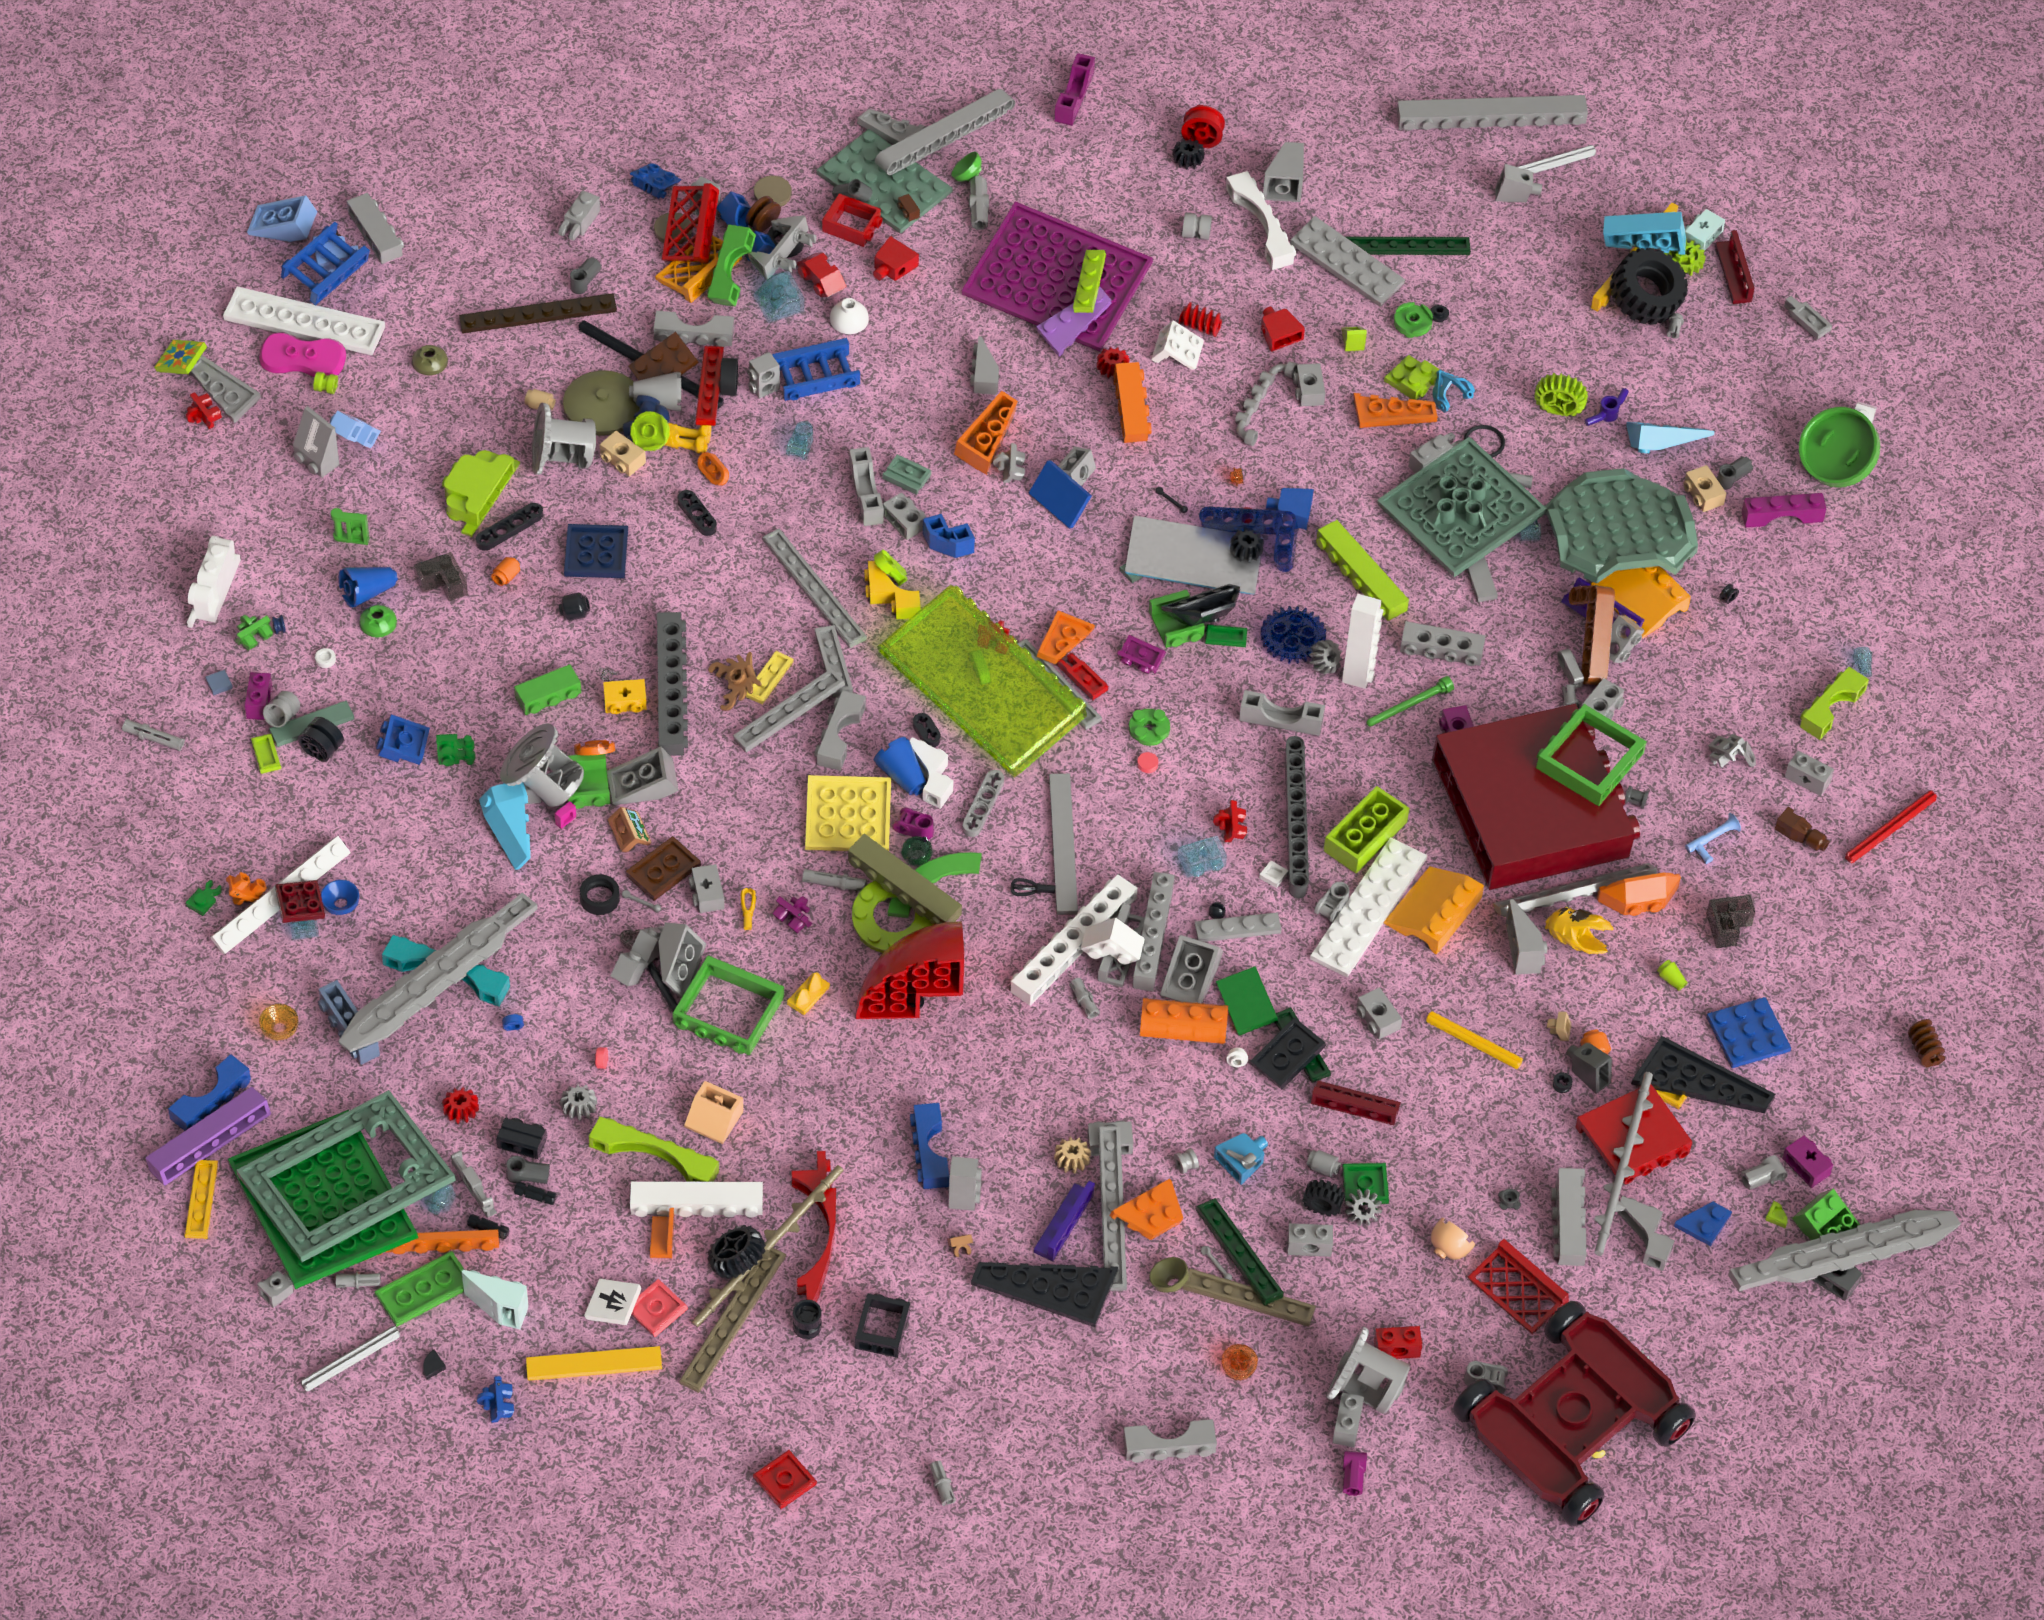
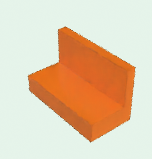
M674 1208L669 1209V1217L652 1216L650 1258H672L675 1221Z

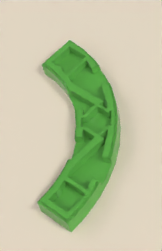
M982 853L949 854L933 859L921 865L915 871L931 883H935L940 878L948 875L979 874ZM892 897L888 916L909 918L912 907L901 903L898 897Z

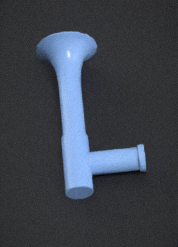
M1729 813L1728 820L1724 824L1686 844L1685 848L1689 853L1696 850L1705 861V864L1713 861V857L1709 855L1703 846L1729 830L1740 832V823L1732 813Z

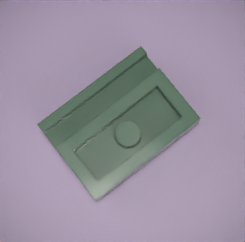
M897 454L887 467L886 472L882 474V479L917 495L920 488L922 489L930 478L931 470Z

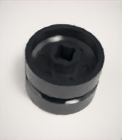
M315 717L298 736V742L308 755L315 757L321 762H326L343 744L344 737L338 727L331 721L323 717Z

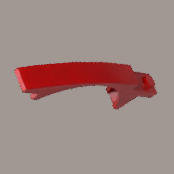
M817 1151V1170L792 1171L793 1188L809 1196L821 1183L820 1181L827 1177V1172H831L830 1159H826V1151ZM832 1184L824 1192L826 1200L824 1202H815L823 1213L829 1229L826 1249L813 1268L797 1279V1295H806V1300H813L815 1302L818 1301L830 1266L836 1232V1188H832Z

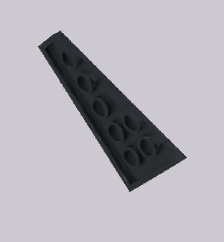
M1663 1036L1660 1037L1631 1082V1085L1641 1087L1644 1073L1650 1072L1653 1074L1651 1084L1655 1090L1685 1095L1686 1097L1764 1114L1776 1095Z
M979 1262L972 1277L971 1285L1096 1327L1118 1273V1267H1076L1075 1265L1055 1264L1032 1266L1020 1263V1265H1007L1006 1263Z

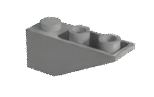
M978 336V344H974L973 356L977 357L972 360V371H975V374H971L970 386H974V393L997 395L999 367L983 338Z

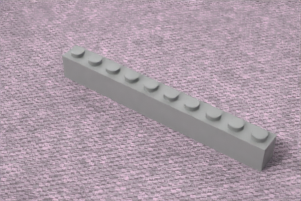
M1585 95L1398 101L1396 113L1399 130H1430L1432 128L1466 129L1469 127L1487 128L1494 126L1586 124L1588 109Z

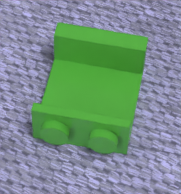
M1188 590L1149 600L1148 611L1166 648L1171 646L1178 647L1182 643L1189 641L1196 642L1204 637L1205 626L1203 623L1195 626L1185 625L1162 611L1161 606L1190 597Z
M606 755L568 756L573 761L579 763L584 769L583 780L576 792L568 799V802H572L576 809L583 808L584 806L595 805L602 807L605 804H610Z

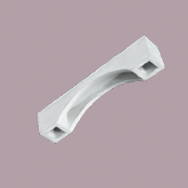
M1248 171L1227 177L1226 190L1232 201L1251 211L1259 219L1266 231L1267 242L1264 257L1271 269L1274 270L1293 264L1294 256H1296L1295 248L1288 242L1286 232H1283L1280 228L1279 220L1273 216L1271 206L1266 204L1262 191L1258 190L1255 179L1251 178Z

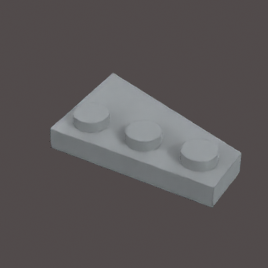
M868 109L857 119V124L873 131L893 145L926 127L921 124L918 127L911 125L908 120L904 119L902 121L894 120L891 115Z

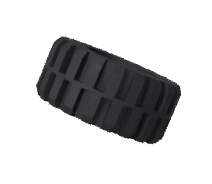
M1639 248L1636 251L1630 252L1611 276L1612 298H1615L1616 306L1622 309L1621 312L1624 315H1629L1631 320H1639V323L1642 324L1648 322L1650 325H1654L1657 322H1665L1682 305L1688 292V281L1684 279L1686 274L1684 270L1680 269L1681 265L1678 261L1675 262L1671 255L1664 254L1662 250L1654 251V248H1646V250ZM1637 276L1646 277L1658 286L1661 296L1647 293L1639 285Z

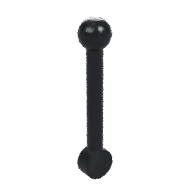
M1162 487L1156 488L1158 495H1162L1180 508L1182 513L1188 511L1187 506H1182L1167 495Z

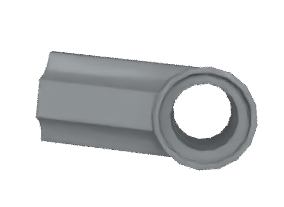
M1776 1155L1766 1158L1758 1166L1741 1172L1742 1182L1749 1190L1769 1182L1775 1184V1181H1783L1788 1176L1787 1171Z

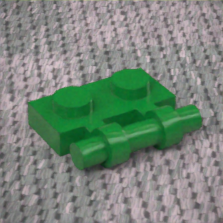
M457 734L436 735L439 765L452 766L460 764L459 760H464L468 765L474 763L476 759L475 743L470 735H466L461 739H458Z

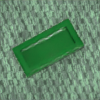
M1207 625L1205 644L1246 647L1247 628Z

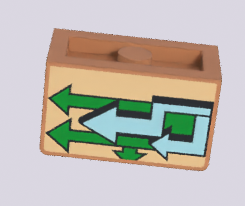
M620 807L607 819L622 852H629L637 843L647 846L652 843L637 811Z

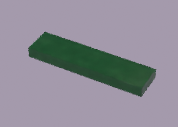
M1290 1007L1276 1013L1278 1021L1275 1024L1279 1031H1281L1294 1017L1297 1020L1299 1019ZM1320 1054L1303 1069L1311 1083L1331 1076V1071Z

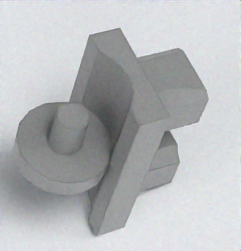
M1011 443L1008 452H999V455L993 458V465L998 467L1000 471H1003V483H1009L1011 479L1022 480L1025 468L1018 467L1016 464L1023 465L1025 453L1017 451V444Z

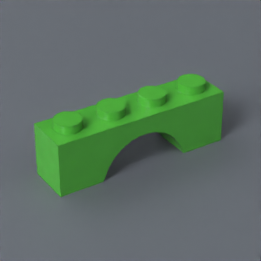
M728 225L727 231L724 232V241L722 248L718 252V262L713 270L712 283L708 287L707 297L713 303L736 307L741 289L733 282L731 272L734 263L741 256L752 251L756 234L749 227Z

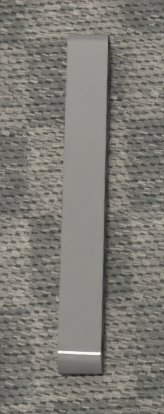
M997 89L881 151L876 156L875 163L888 175H892L1007 113V110L1014 108L1015 100L1003 89Z

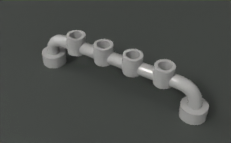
M1289 361L1287 364L1273 366L1269 372L1262 371L1259 379L1262 384L1260 386L1256 384L1253 386L1251 393L1254 396L1253 399L1246 398L1243 406L1246 411L1244 413L1238 412L1235 422L1238 423L1236 428L1237 434L1240 438L1244 439L1245 444L1254 446L1257 441L1258 431L1249 429L1246 432L1244 428L1249 425L1252 414L1257 411L1261 399H1264L1267 389L1273 384L1276 374L1283 371L1285 376L1293 378V373H1296L1297 363Z

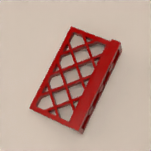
M704 183V186H673L662 254L663 261L709 262L719 197V189L711 183ZM698 191H703L702 197L696 202L693 196ZM678 192H685L687 196L679 202L677 200ZM691 199L694 205L686 211L683 205ZM681 208L684 214L676 220L674 218L675 213ZM698 208L700 211L699 216L693 220L690 215ZM688 217L691 223L683 229L680 224ZM678 227L681 233L673 239L672 231ZM695 227L697 229L696 235L690 238L687 233ZM685 236L688 242L680 248L677 242ZM675 245L678 251L673 256H669V250ZM692 245L694 247L693 256H687L684 252Z
M1505 1239L1468 1276L1472 1283L1531 1334H1534L1561 1306L1569 1302V1294ZM1499 1256L1505 1261V1267L1492 1268V1261ZM1492 1272H1505L1506 1282H1493ZM1508 1272H1518L1521 1275V1281L1508 1282ZM1480 1273H1490V1282H1480L1475 1277ZM1508 1286H1522V1296H1509ZM1524 1286H1534L1537 1289V1295L1524 1296ZM1493 1287H1506V1296H1496L1493 1293ZM1524 1300H1538V1310H1525ZM1540 1300H1550L1555 1304L1550 1310H1540ZM1509 1301H1522V1310H1512L1509 1307ZM1525 1315H1538V1322L1531 1327L1525 1321Z

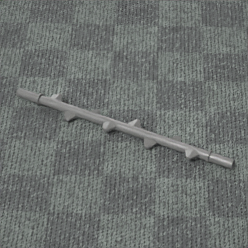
M1650 1072L1644 1073L1633 1115L1622 1120L1624 1124L1629 1126L1624 1147L1614 1148L1613 1151L1620 1158L1614 1182L1604 1185V1190L1610 1193L1605 1214L1595 1216L1594 1219L1601 1226L1594 1252L1598 1256L1603 1255L1607 1238L1610 1236L1609 1231L1614 1213L1625 1210V1206L1618 1200L1624 1178L1635 1173L1628 1166L1633 1145L1642 1144L1644 1141L1637 1133L1642 1112L1653 1108V1104L1646 1099L1649 1096V1087L1653 1076Z

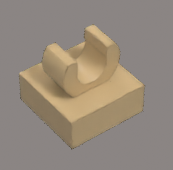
M1558 1012L1557 1019H1548L1547 1023L1550 1033L1558 1034L1560 1041H1569L1572 1023L1567 1012Z

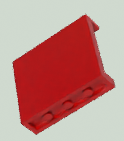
M1650 1084L1649 1096L1646 1099L1653 1104V1108L1642 1112L1637 1133L1644 1141L1642 1144L1633 1145L1628 1166L1635 1173L1624 1178L1623 1183L1625 1185L1630 1184L1635 1177L1640 1175L1646 1176L1654 1168L1659 1166L1665 1167L1673 1159H1682L1690 1153L1691 1138L1652 1084ZM1640 1088L1577 1117L1575 1128L1580 1134L1585 1132L1615 1176L1620 1158L1613 1151L1614 1148L1624 1147L1629 1126L1624 1124L1622 1120L1633 1115Z

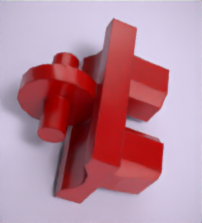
M195 392L190 394L193 403L187 408V421L190 423L196 422L197 424L203 421L208 429L213 428L214 422L222 418L220 409L217 406L207 409V407L213 405L208 393L198 396Z
M1231 800L1228 808L1219 810V813L1213 817V823L1219 826L1220 830H1224L1225 842H1232L1234 838L1244 839L1246 836L1247 826L1238 824V822L1243 823L1245 820L1246 809L1237 807V801Z

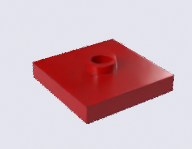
M787 1450L753 1474L755 1481L780 1509H783L817 1485L816 1479L790 1450Z

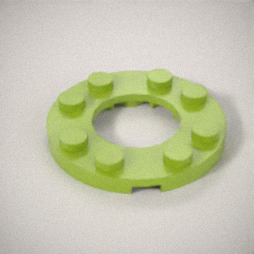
M873 881L859 892L852 907L853 928L866 946L883 953L904 936L932 925L930 920L924 916H919L915 912L914 921L907 929L900 932H888L881 929L874 920V909L879 902L897 896L892 892L885 891L881 884Z

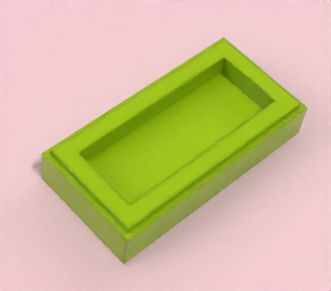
M267 734L251 738L260 773L263 774L281 769L272 735Z

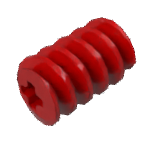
M1189 302L1181 312L1179 324L1184 322L1186 327L1190 325L1192 329L1198 327L1200 332L1205 330L1206 334L1210 335L1212 333L1213 337H1216L1222 326L1221 313L1218 312L1214 317L1213 310L1206 314V307L1199 311L1198 304L1193 309L1192 302Z

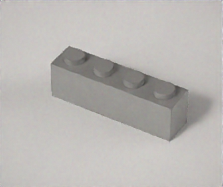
M368 193L347 200L348 214L381 264L403 256L402 248H404V244L401 238H397L393 226L387 223L384 212L379 211L376 200L372 199Z

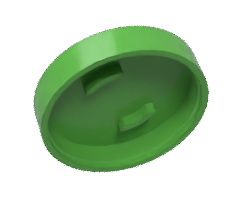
M1834 407L1818 413L1807 423L1800 437L1799 454L1803 466L1814 479L1830 487H1847L1860 482L1872 472L1880 455V438L1876 428L1864 414L1848 407Z

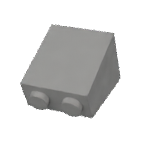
M1285 142L1265 172L1264 200L1301 202L1304 143Z

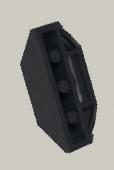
M1227 584L1163 605L1161 608L1162 611L1185 625L1195 626L1205 622H1216L1220 620V617L1226 616L1236 606L1240 586Z

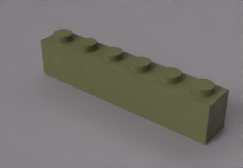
M865 833L848 850V861L851 866L862 870L870 880L877 881L885 891L892 892L901 903L911 906L919 916H924L930 920L932 925L956 922L962 915V904Z

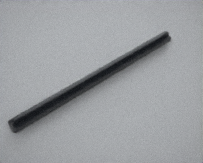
M582 320L579 324V331L632 361L644 355L642 352L585 320ZM681 375V388L698 397L700 385ZM720 396L718 400V409L721 408V406H723L724 399Z

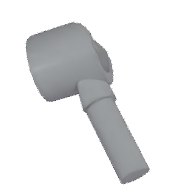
M1229 1149L1226 1152L1227 1155L1240 1161L1245 1169H1250L1257 1164L1254 1161L1256 1156L1253 1153H1249L1244 1157Z

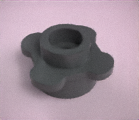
M1514 1189L1500 1191L1498 1197L1501 1199L1499 1207L1502 1210L1508 1208L1518 1210L1521 1207L1519 1202L1520 1193Z

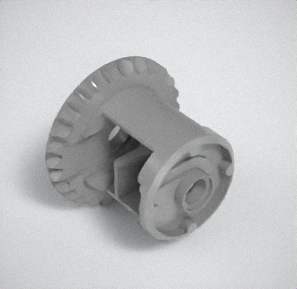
M540 403L536 413L532 437L533 473L540 475L546 461L577 463L578 468L588 469L592 464L596 447V426L593 419L583 418L582 422L552 419L550 406L546 403Z
M546 723L535 727L516 743L502 765L500 779L508 786L520 785L523 782L547 806L556 807L567 801L576 792L583 780L584 769L555 745L558 731L552 724ZM549 767L553 772L546 774Z
M1362 1326L1348 1351L1344 1353L1337 1367L1338 1370L1326 1393V1398L1334 1399L1339 1391L1363 1396L1364 1403L1375 1408L1376 1411L1385 1414L1392 1406L1394 1400L1399 1398L1406 1384L1404 1381L1409 1373L1410 1366L1408 1363L1398 1360L1368 1344L1366 1339L1369 1330ZM1358 1363L1363 1365L1360 1375L1353 1373ZM1386 1377L1389 1380L1383 1389L1380 1385Z

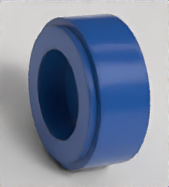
M518 1014L505 1016L502 1019L503 1029L506 1031L520 1030L524 1026L523 1016Z

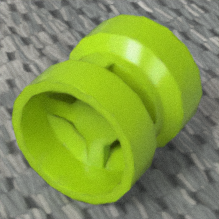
M318 371L314 378V391L321 392L324 390L328 394H334L338 386V376L334 374L325 375L324 372Z

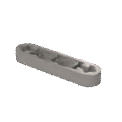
M991 770L986 774L963 821L962 830L966 836L976 837L980 834L1004 785V774L1001 771ZM995 777L998 778V780H996L994 783V787H992V780H994ZM990 793L993 795V797L990 799H984L982 797V794ZM981 808L985 813L977 815L974 811ZM973 819L976 820L975 827L969 829L973 824Z

